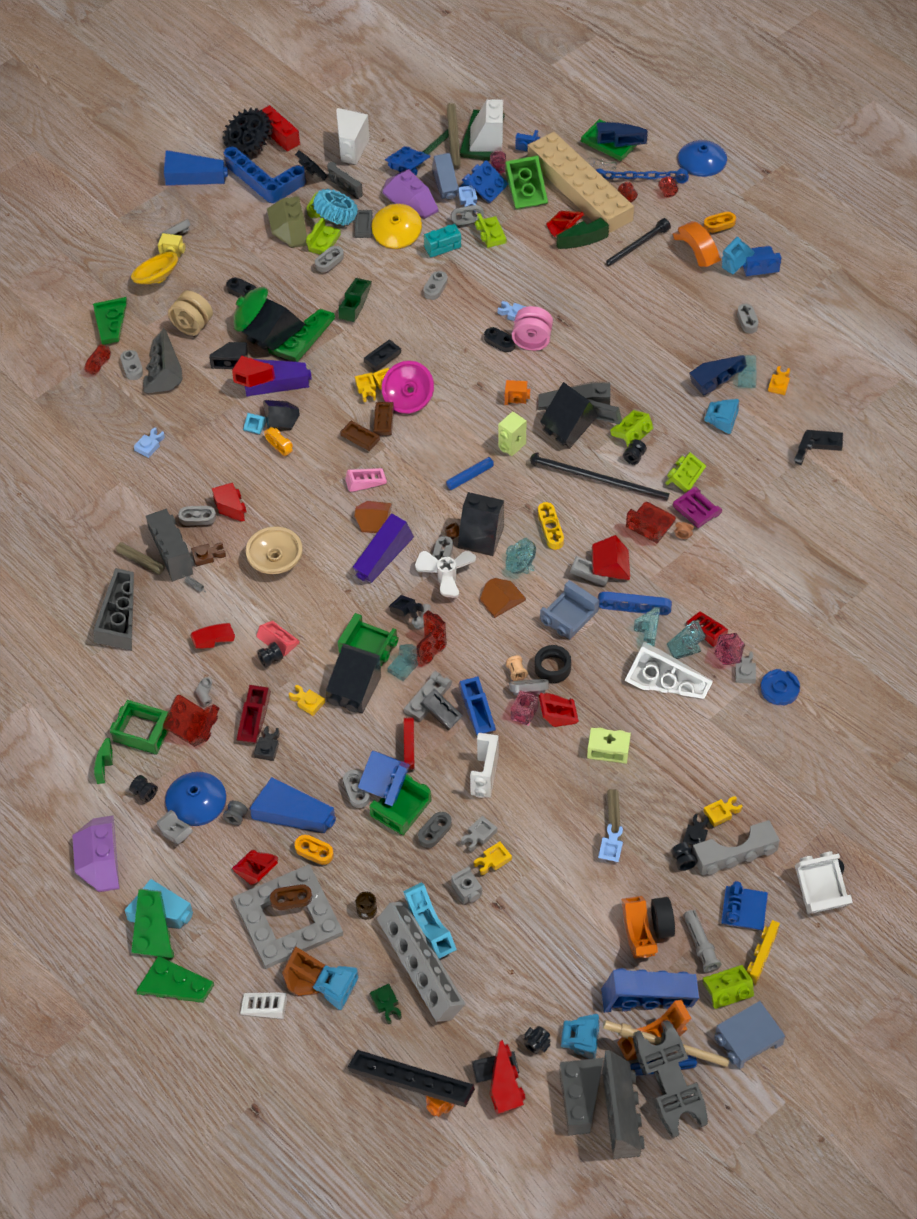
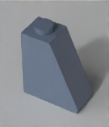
M447 153L434 156L432 173L441 199H453L458 196L459 188L451 155Z

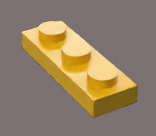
M774 920L771 921L769 927L765 926L761 936L764 939L762 945L758 944L754 952L756 960L755 962L751 961L747 969V973L752 978L753 985L755 986L779 930L780 923Z

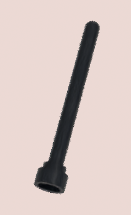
M662 218L657 222L655 228L606 260V264L611 266L658 233H666L671 229L670 222L666 218Z

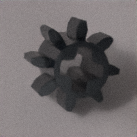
M537 1026L535 1029L529 1027L524 1034V1040L526 1041L524 1045L532 1053L538 1054L540 1050L545 1053L551 1045L550 1034L543 1027Z

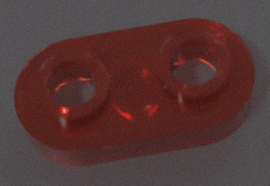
M100 344L85 363V372L95 375L100 371L102 365L111 356L108 346Z

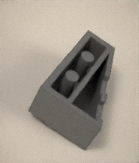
M604 1058L560 1062L559 1075L568 1136L591 1133Z

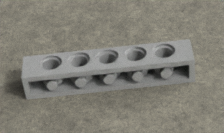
M406 902L389 903L377 918L378 922L435 1021L452 1020L465 1006L462 997Z

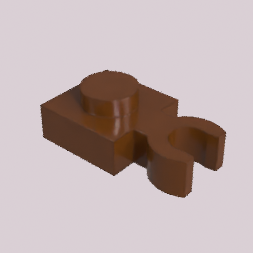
M208 543L191 548L196 567L214 562V557H226L225 550H222L224 549L223 543H216L213 547H210Z

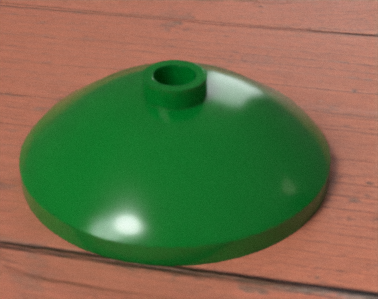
M266 287L253 289L244 297L240 296L236 301L235 305L237 307L234 312L233 325L237 332L244 330L259 313L268 295Z

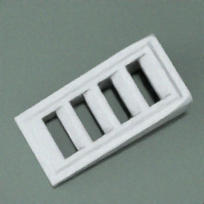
M244 993L241 1015L284 1019L287 1002L286 993ZM249 1000H253L251 1009H248ZM258 1001H261L260 1008H256ZM266 1002H269V1008H265ZM274 1002L278 1003L277 1008H273Z

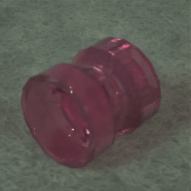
M502 151L491 153V165L499 174L504 173L506 154Z

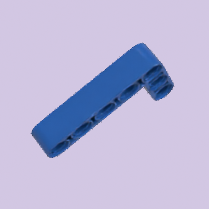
M228 147L224 150L226 167L269 203L278 202L306 184L305 169L300 165H295L272 178L237 148Z

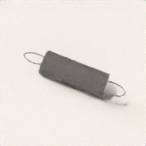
M190 576L185 578L187 584L199 592L204 591V585Z

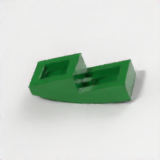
M110 738L104 740L96 757L94 775L97 784L105 783V766L113 765V748Z

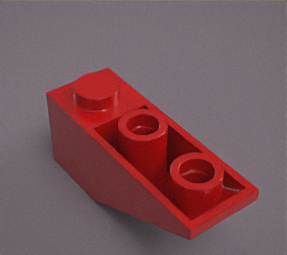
M503 1040L497 1043L489 1092L496 1115L524 1105L523 1101L526 1100L523 1088L518 1087L516 1081L519 1078L515 1065L511 1066L509 1057L512 1056L508 1044L504 1045Z

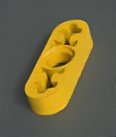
M543 502L538 506V518L548 547L558 550L564 545V535L554 506L549 502ZM543 510L549 512V517H546V513ZM548 523H553L556 525V527L550 529L547 528L546 525ZM553 535H555V538L558 542H555V540H553Z

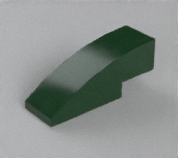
M601 217L589 224L582 221L558 234L556 247L558 249H570L599 242L608 237L609 224Z
M360 278L354 279L346 290L345 298L339 306L338 319L351 322L356 321L365 304L372 281Z

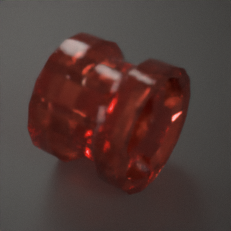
M671 176L662 178L658 183L664 197L670 198L677 194L679 188Z
M625 182L618 187L617 191L630 203L637 198L638 193L632 183Z

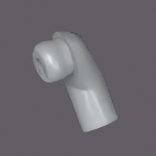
M423 604L424 612H421V616H418V618L412 619V624L415 628L422 629L431 621V606L429 604Z
M208 677L203 678L196 689V694L204 706H209L212 703L208 695L212 680Z

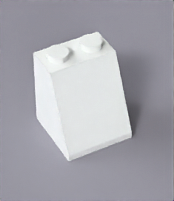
M486 100L471 125L470 151L502 152L503 100Z
M337 108L341 162L357 165L370 139L368 115Z

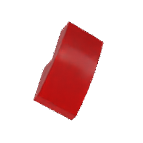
M230 623L207 626L191 632L190 635L195 648H214L215 642H234L235 639Z

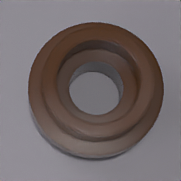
M457 522L449 524L444 528V535L451 539L458 537L460 525Z

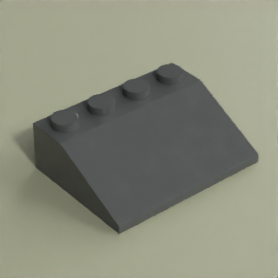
M608 1050L605 1051L602 1075L613 1159L640 1157L641 1149H645L644 1137L643 1135L639 1136L638 1127H642L641 1114L636 1113L635 1106L639 1105L638 1092L633 1091V1083H636L635 1070H631L630 1062Z

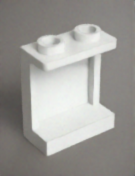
M478 733L477 761H484L485 765L483 772L471 771L470 788L471 795L479 798H491L499 757L498 735Z
M832 851L820 854V858L813 859L812 856L800 858V862L795 865L807 914L844 907L853 903L851 894L847 895L838 863L839 854L833 855Z

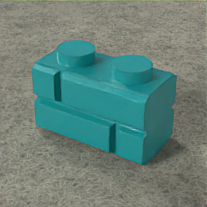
M455 224L447 225L424 234V248L431 258L462 247L461 233Z

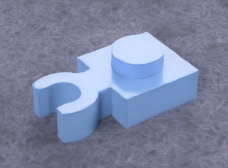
M472 186L458 187L460 204H465V207L476 205L477 195L475 189Z
M502 301L501 308L498 307V314L502 316L507 315V319L514 321L518 310L526 306L517 303L511 306L508 302Z
M153 428L150 431V436L144 434L134 445V451L149 458L160 447L159 442L165 438L163 431L156 435L157 428Z
M609 823L607 826L609 837H602L598 858L619 862L623 841L617 839L621 836L623 827L619 826V831L613 833L611 831L612 824Z

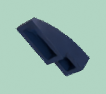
M596 123L598 144L614 142L615 147L647 144V129L624 123Z

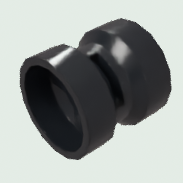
M633 439L623 453L624 460L629 464L637 465L641 460V456L647 451L646 445L638 439Z
M275 642L269 644L268 648L257 650L259 660L265 668L269 667L272 662H278L283 659L282 652Z
M138 775L131 782L129 791L134 795H139L140 799L147 803L155 797L158 786L152 782L149 783L143 775Z
M688 842L679 843L671 849L673 857L677 860L676 866L679 871H686L697 865V860L691 853L692 847Z

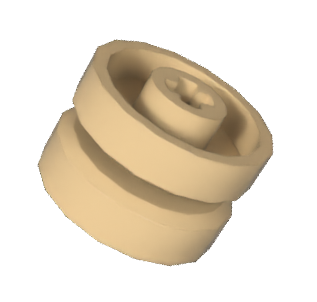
M188 290L184 291L168 310V317L173 325L181 332L192 336L197 335L213 316V310L207 300L201 295Z

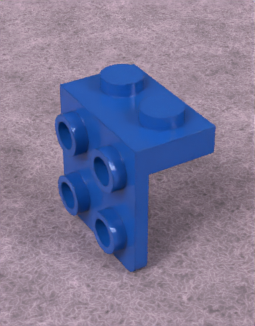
M486 160L481 165L477 164L471 170L473 173L471 175L468 173L462 179L463 183L459 187L471 185L486 202L491 203L507 187L508 182Z
M771 246L751 248L754 251V255L746 257V263L743 265L746 276L776 273L780 271L782 257L780 253H774Z

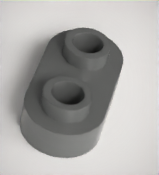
M446 812L435 813L419 830V843L426 848L434 847L451 829V816Z

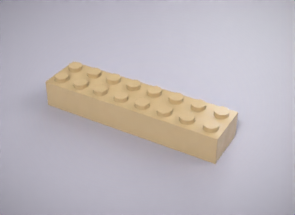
M555 132L528 144V157H539L542 174L589 219L595 221L601 217L609 224V233L633 221L634 206Z

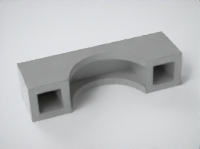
M770 820L750 826L748 839L740 846L725 847L710 839L693 845L692 855L697 860V867L701 876L705 874L712 875L720 869L726 867L733 868L738 863L744 861L751 862L762 855H772L778 850L780 840Z

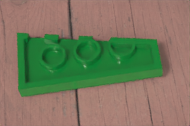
M323 309L317 310L304 320L305 326L274 351L268 349L269 354L298 362L335 319V314Z

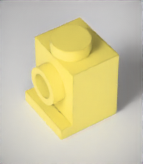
M162 233L158 243L159 254L174 252L178 257H181V254L185 252V243H183L182 236Z

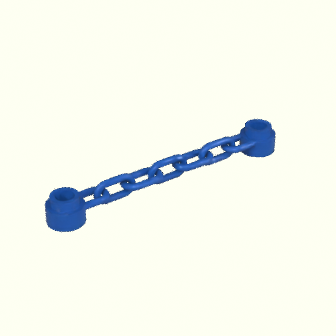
M601 168L596 169L599 174H602L601 176L604 179L667 178L676 179L680 184L686 183L689 179L688 171L683 168L668 172L604 171ZM627 174H633V177H627ZM649 174H655V177H649Z

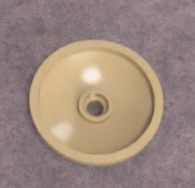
M284 527L264 528L256 532L246 545V556L250 565L266 574H279L292 569L301 559L303 551L301 540L297 534Z

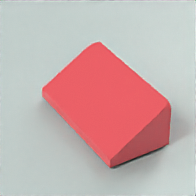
M274 621L260 625L256 635L266 645L275 642L279 646L283 657L300 642Z

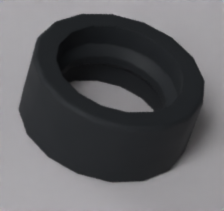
M548 645L542 647L535 656V673L540 679H546L548 683H559L569 676L571 672V656L565 648L558 645ZM556 657L564 662V667L557 671H549L543 668L541 663L544 659Z
M669 897L652 899L651 915L657 939L674 937L675 920Z

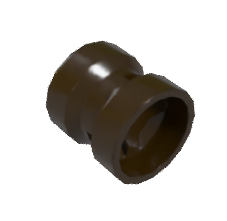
M368 891L359 893L355 900L358 916L364 920L374 918L377 914L375 895Z

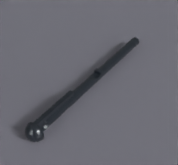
M533 453L530 457V462L533 466H536L537 463L667 501L670 493L541 458L539 453Z

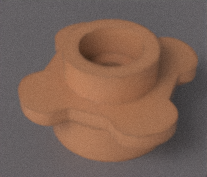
M677 522L675 524L677 528L674 532L678 538L688 539L693 535V532H691L694 529L693 525L686 522Z

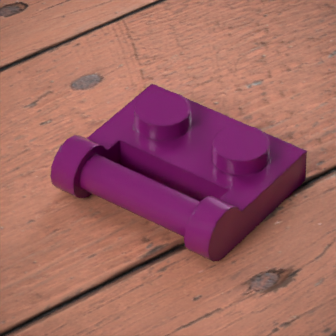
M693 487L673 501V507L695 527L700 528L712 518L718 517L722 513V509L718 505L715 506L700 493L701 490ZM695 498H696L700 503H702L707 509H709V511H707L701 504H699V503L695 500Z

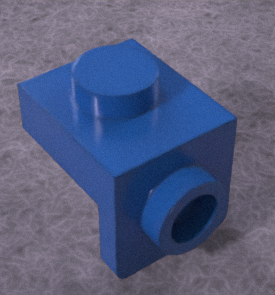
M538 130L534 131L533 136L517 133L515 149L528 152V144L541 138L538 137Z

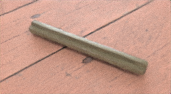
M449 103L447 105L450 155L453 168L459 169L461 161L456 105Z

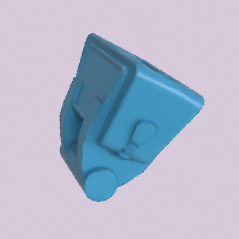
M736 237L723 250L722 268L731 274H735L746 263V257L754 255V251L745 242H742L739 237Z
M739 399L710 402L704 420L716 428L731 434L739 412Z
M324 966L313 988L322 992L326 1000L337 1009L342 1010L359 979L358 969L338 966L337 968ZM329 976L331 978L329 983H325Z
M593 1014L579 1017L573 1021H564L561 1047L570 1048L576 1054L589 1059H595L600 1026L599 1015ZM571 1031L575 1032V1038H570Z

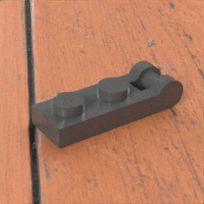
M335 162L327 164V170L329 171L328 179L357 199L363 196L362 184L358 180L340 170Z

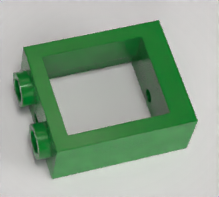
M126 700L124 706H121L116 722H113L110 727L113 742L157 755L173 724L171 712ZM132 715L157 723L148 740L124 733Z

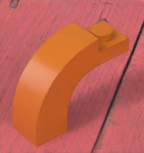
M692 221L679 227L677 232L672 233L674 240L686 241L691 246L699 266L708 267L721 261L712 237L699 223Z
M643 896L622 898L625 928L633 958L655 956V953H658V949L650 932L646 900Z
M682 1000L674 1001L656 1021L636 1030L662 1037L661 1022L668 1020L678 1035L681 1036L687 1031L686 1024L692 1018ZM621 1037L617 1044L627 1061L637 1059L633 1038Z

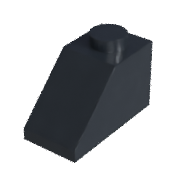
M228 342L211 353L209 356L211 369L233 370L241 356L248 357L247 342Z

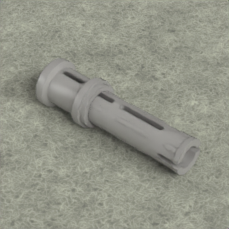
M689 910L683 914V917L696 944V954L701 958L704 965L703 970L706 973L716 971L721 967L722 963L714 953L715 947L709 943L696 911Z

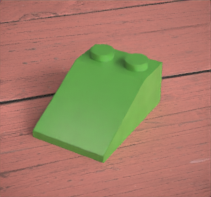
M533 156L506 161L505 171L515 209L547 204L548 199L539 157Z

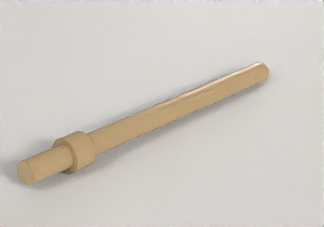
M604 1020L602 1025L603 1029L616 1032L618 1036L624 1038H633V1033L640 1031L631 1028V1025L625 1023L620 1025ZM641 1031L644 1038L648 1039L651 1044L658 1045L661 1042L662 1037ZM683 1044L687 1055L725 1067L729 1064V1058Z

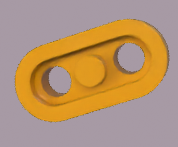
M722 212L708 216L704 220L703 227L710 233L729 229L735 226L736 216L732 212Z
M270 427L264 431L267 441L283 456L292 453V442L288 438L285 439L277 428Z
M301 835L295 840V850L298 855L320 865H326L333 860L334 853L330 844L310 835Z

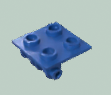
M404 146L387 157L385 161L388 162L390 169L398 172L409 169L416 176L418 173L416 167L431 156Z
M738 881L733 882L731 886H726L721 924L764 930L768 892L744 889L741 886V882Z

